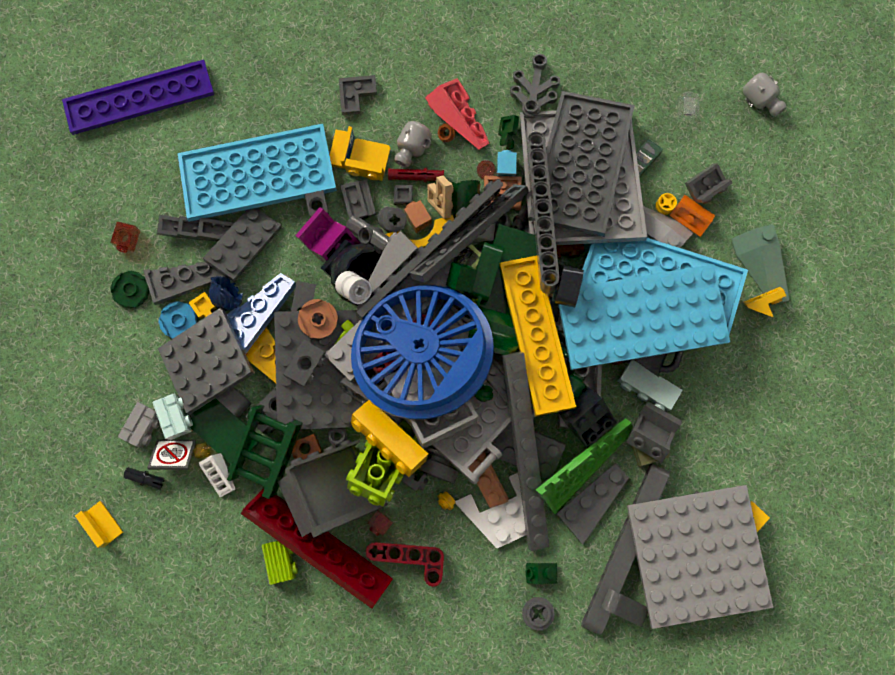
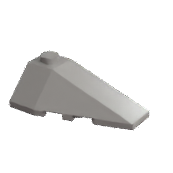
M643 206L647 238L681 248L693 234L691 230L677 220Z
M401 231L399 233L394 232L388 238L389 243L385 246L368 281L371 284L372 292L379 286L382 288V283L392 273L396 274V270L400 269V266L407 259L411 261L415 256L414 253L419 249Z

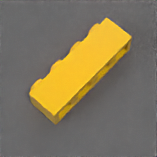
M370 400L352 414V427L357 432L365 435L368 443L376 446L385 459L391 460L401 474H406L410 477L426 462L428 453Z

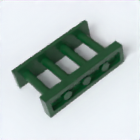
M257 405L251 408L247 415L249 420L234 461L228 468L229 475L227 480L232 481L241 476L263 486L262 496L270 499L277 495L279 489L278 481L284 476L303 423L298 420L287 424L281 423L263 415L264 405ZM262 422L282 431L284 434L282 442H276L256 433L258 423ZM252 440L276 450V459L272 461L249 451ZM245 458L269 468V471H271L269 478L265 479L243 469Z

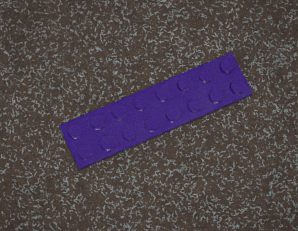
M203 59L64 98L62 102L70 133L75 135L215 94L206 62Z

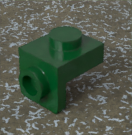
M526 563V582L531 584H557V563Z

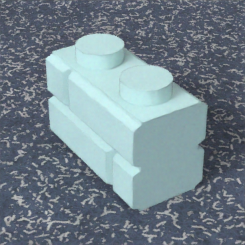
M174 393L152 402L165 439L172 440L191 432L190 426H193L190 416L185 414L181 397L179 398Z

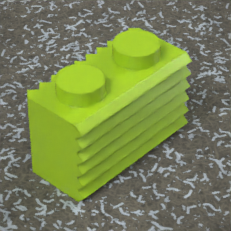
M279 541L263 544L262 550L269 584L272 585L295 579V574H298L296 562L292 561L291 554H294V552Z

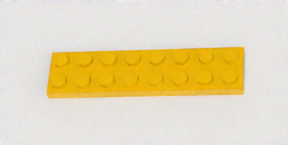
M537 256L499 263L519 350L525 355L528 386L535 417L575 409L576 404L548 294L543 293L540 289Z

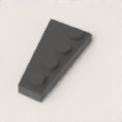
M206 262L190 266L185 264L174 268L161 267L158 270H143L152 301L155 305L211 285V277L224 276Z
M614 463L556 513L582 545L629 479L617 463Z

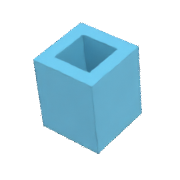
M510 150L498 152L497 176H516L517 152Z

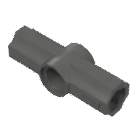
M352 216L347 220L346 227L352 234L358 237L361 243L373 245L381 251L389 243V236L384 234L380 227H373L358 216Z

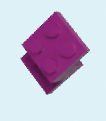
M320 207L295 235L324 263L345 239L352 245L361 244L347 227L334 221Z

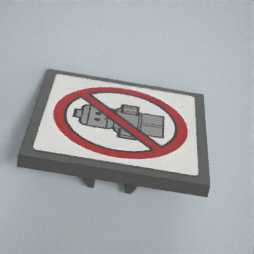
M157 439L147 467L148 470H188L196 440Z

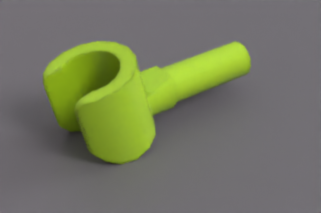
M350 320L345 321L341 325L344 332L339 336L335 344L354 327Z

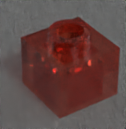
M378 510L368 522L371 526L369 530L377 536L380 534L384 536L394 523Z

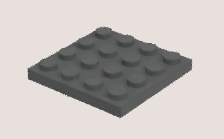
M219 308L158 348L178 396L182 398L183 407L187 414H192L255 374L227 314L222 308Z

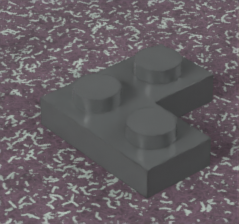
M375 75L339 78L342 115L360 114L359 97L377 95Z

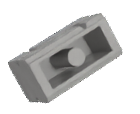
M137 402L118 437L138 448L147 446L152 440V431L160 425L156 411Z

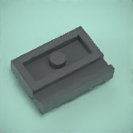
M367 179L340 185L349 219L352 216L364 219L368 218V216L376 215Z

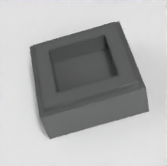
M394 185V205H408L413 202V185Z

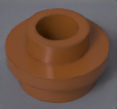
M445 123L439 127L438 137L441 141L450 142L455 138L456 131L449 124ZM447 129L450 132L449 136L445 135Z

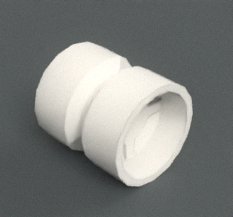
M351 271L341 273L335 283L337 292L355 304L366 302L372 293L371 284Z

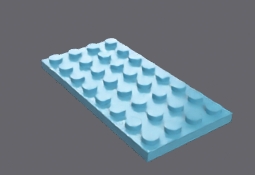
M323 124L178 153L186 216L189 222L199 220L200 218H209L305 198V194L323 190L324 194L337 191Z
M647 238L646 241L592 243L582 269L584 274L581 286L608 282L609 279H627L714 264L727 329L730 335L748 270Z
M714 264L584 285L580 287L575 308L559 304L571 370L730 343Z

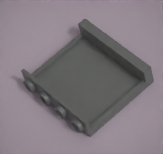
M351 439L344 441L337 448L335 445L324 449V453L319 454V451L309 454L305 460H302V457L291 461V465L285 469L313 538L388 505L387 501L384 506L373 505L367 498L355 496L347 489L348 481H346L350 470H354L357 465L355 462L359 454L355 446L360 443V440L354 442Z

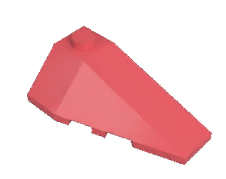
M458 78L439 85L425 97L429 107L478 150L490 144L482 125L475 121L474 115L476 111L474 108L469 107L467 100L470 98Z

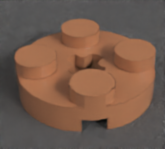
M320 299L306 302L298 315L300 330L312 339H323L331 335L336 328L338 320L335 308L330 303ZM315 314L323 316L319 325L312 321Z

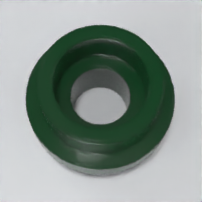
M483 384L474 396L481 402L490 401L494 396L493 389Z

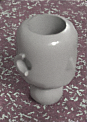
M758 73L743 87L745 100L751 107L754 106L757 109L767 107L771 116L774 117L778 116L786 108V103L777 98L780 94V88L777 85L778 82L771 75Z
M409 121L404 126L397 139V146L401 151L395 155L394 159L399 166L409 167L412 157L422 156L425 149L429 148L432 134L425 125L417 121Z

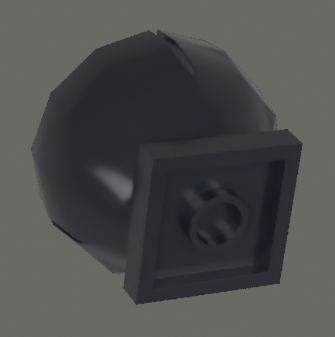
M345 239L322 265L321 269L331 278V284L340 298L358 306L359 304L351 302L337 292L335 288L336 280L341 273L351 271L369 281L383 251L370 244L352 245Z

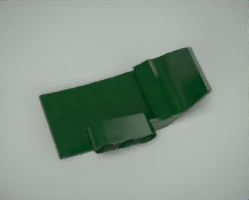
M501 224L498 226L494 243L484 242L476 268L478 272L472 293L469 292L468 297L477 299L476 305L483 312L490 325L494 352L508 355L516 353L519 350L499 263L537 256L534 234ZM546 244L542 245V246L545 247V248L550 247L549 245H546ZM476 328L469 330L468 338L474 336L477 331Z

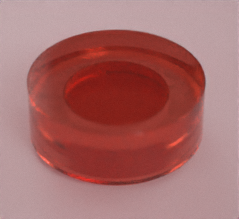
M488 160L481 161L477 166L478 176L481 179H484V176H494L495 165Z

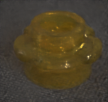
M203 443L196 445L192 451L195 458L199 459L211 456L210 450L212 448Z

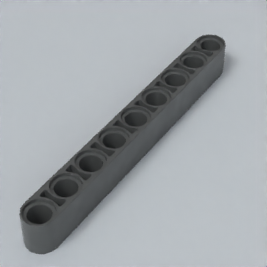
M532 132L528 136L527 157L539 283L541 291L550 295L558 289L559 268L546 144L542 133ZM546 244V245H549L550 247L545 248V247H543L542 245ZM545 262H549V263H551L552 265L546 266V265H544V263H545ZM551 280V281H553L554 283H553V284H548V283H546L545 281Z
M651 463L633 504L659 500L669 478L670 471ZM627 515L581 624V627L599 636L603 633L611 615V612L600 608L608 589L620 593L636 556L629 515Z

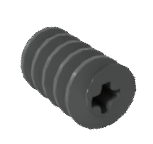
M385 207L380 210L377 220L381 228L391 232H398L405 227L407 217L403 210L399 208ZM394 217V220L389 222V218Z

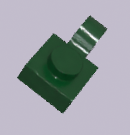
M518 116L501 117L498 131V135L501 136L500 146H506L507 150L514 148L512 135H517Z

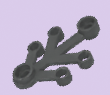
M536 54L533 57L532 66L535 70L532 85L524 76L523 71L517 70L513 74L514 82L520 83L530 94L529 99H527L518 85H514L510 89L511 97L517 98L521 102L522 112L527 117L537 116L542 106L547 103L553 104L557 101L558 95L555 91H549L545 97L536 101L538 95L550 88H558L560 85V78L558 76H551L548 81L539 85L541 72L547 65V57L543 54Z

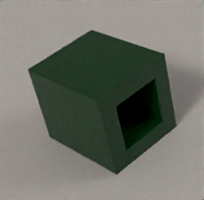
M452 262L446 285L461 294H464V291L472 293L478 269L466 264Z

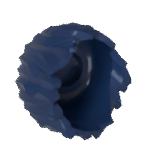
M224 276L211 277L209 298L217 309L233 310L242 303L243 293L238 294L239 289L234 286L236 283H230V279Z

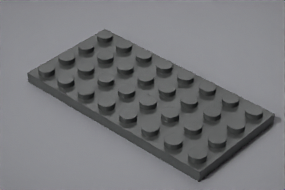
M565 91L561 92L546 149L555 227L605 237L635 105ZM531 206L528 221L534 222L533 209Z

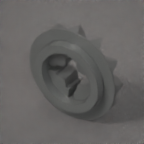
M534 597L528 600L523 607V620L533 630H544L554 620V608L545 598ZM532 607L536 608L537 610H540L543 607H545L541 613L543 615L544 620L540 619L539 617H536L533 620H531L535 614Z

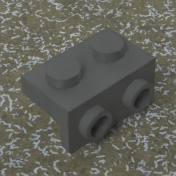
M718 163L712 164L685 182L692 199L703 204L710 202L714 195L726 191L727 187L732 184L731 180L725 179Z

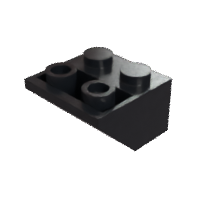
M588 387L575 400V409L559 412L567 427L586 448H589L617 423L603 398Z

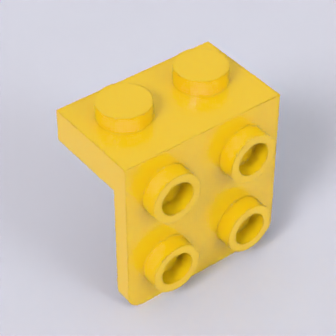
M355 139L350 159L346 158L345 161L346 172L352 176H362L371 180L383 181L390 146L363 139Z

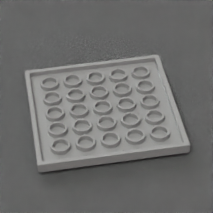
M747 485L627 505L652 629L773 608Z

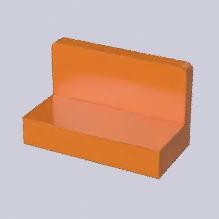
M686 195L683 196L670 214L672 218L700 237L715 217L713 213Z

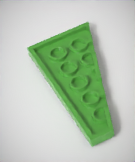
M625 418L619 422L613 429L536 489L551 512L556 515L629 437L633 429V425L629 420Z

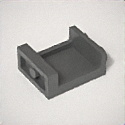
M647 402L639 413L626 443L662 463L671 450L670 444L682 421L652 403Z

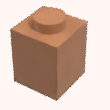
M421 200L409 203L404 209V213L416 233L432 224V218Z

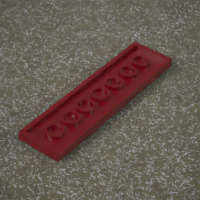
M262 489L243 508L241 515L371 609H373L393 580V578L329 532L314 538L312 533L302 537L287 502L277 495L267 499L262 496L264 491Z

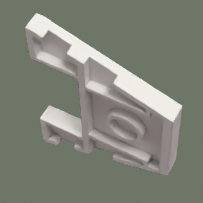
M518 473L508 477L517 496L509 499L507 503L480 513L471 494L455 501L456 505L496 548L526 535Z

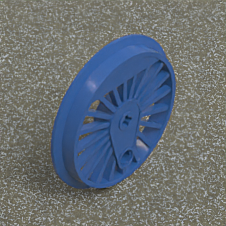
M436 285L408 287L383 298L365 315L353 339L351 349L352 369L361 391L381 410L405 419L436 418L458 409L468 402L481 388L489 374L493 361V336L483 312L465 295ZM422 297H432L424 324L422 325ZM416 298L417 323H414L411 318L406 300ZM438 298L446 300L447 303L430 325ZM401 303L407 320L400 319L391 308ZM453 304L461 308L459 312L438 327ZM386 311L390 314V316H389V315H384V316H382V315H383ZM466 314L472 320L470 323L443 333ZM375 323L379 334L370 332ZM392 326L390 330L384 331L386 327ZM474 328L477 329L472 338L446 340ZM367 338L384 341L388 344L365 347ZM465 345H467V346L465 347V349L463 350V352H462V351H457V350H452V349L443 348V347H453V346H465ZM393 352L365 363L364 354ZM442 354L458 357V359L454 363L442 356ZM397 359L372 379L369 378L367 370ZM438 361L451 367L448 373L437 363ZM403 364L384 391L375 386ZM410 366L400 399L390 396V393ZM433 366L444 378L439 386H437L431 370ZM416 369L418 370V401H408L406 398ZM423 370H427L435 391L428 400H424Z

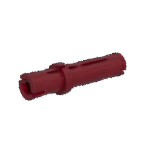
M388 168V180H415L427 183V181H436V177L444 176V170Z

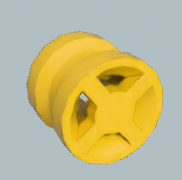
M662 194L655 205L657 212L664 215L670 214L677 205V199L673 194Z

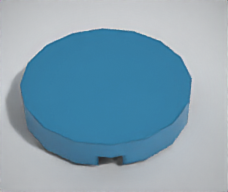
M176 301L169 303L162 309L158 322L162 332L173 339L198 322V317L189 304Z

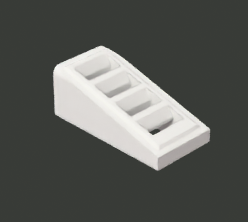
M221 453L211 455L199 462L201 469L219 497H223L236 490L233 481L227 480L229 473Z

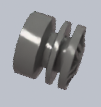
M424 448L431 456L417 470L455 484L459 471L452 467L453 464L435 448Z

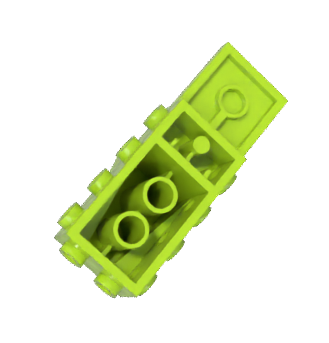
M403 420L399 427L419 444L411 426ZM366 441L364 453L360 452L355 462L357 464L355 469H351L347 475V489L355 496L367 498L373 505L384 506L386 501H391L395 493L392 489L395 483L400 484L404 474H401L396 469L395 464L391 460L385 459L376 446H372Z

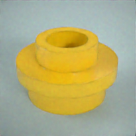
M448 492L438 495V504L444 510H452L454 508L453 505L456 502Z

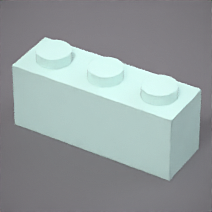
M633 359L627 364L617 381L621 383L620 387L624 390L634 391L642 401H650L666 412L673 408L683 391L664 378L657 377Z

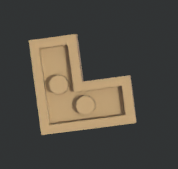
M444 176L436 177V184H428L427 200L444 219L451 217V209L453 208V185Z

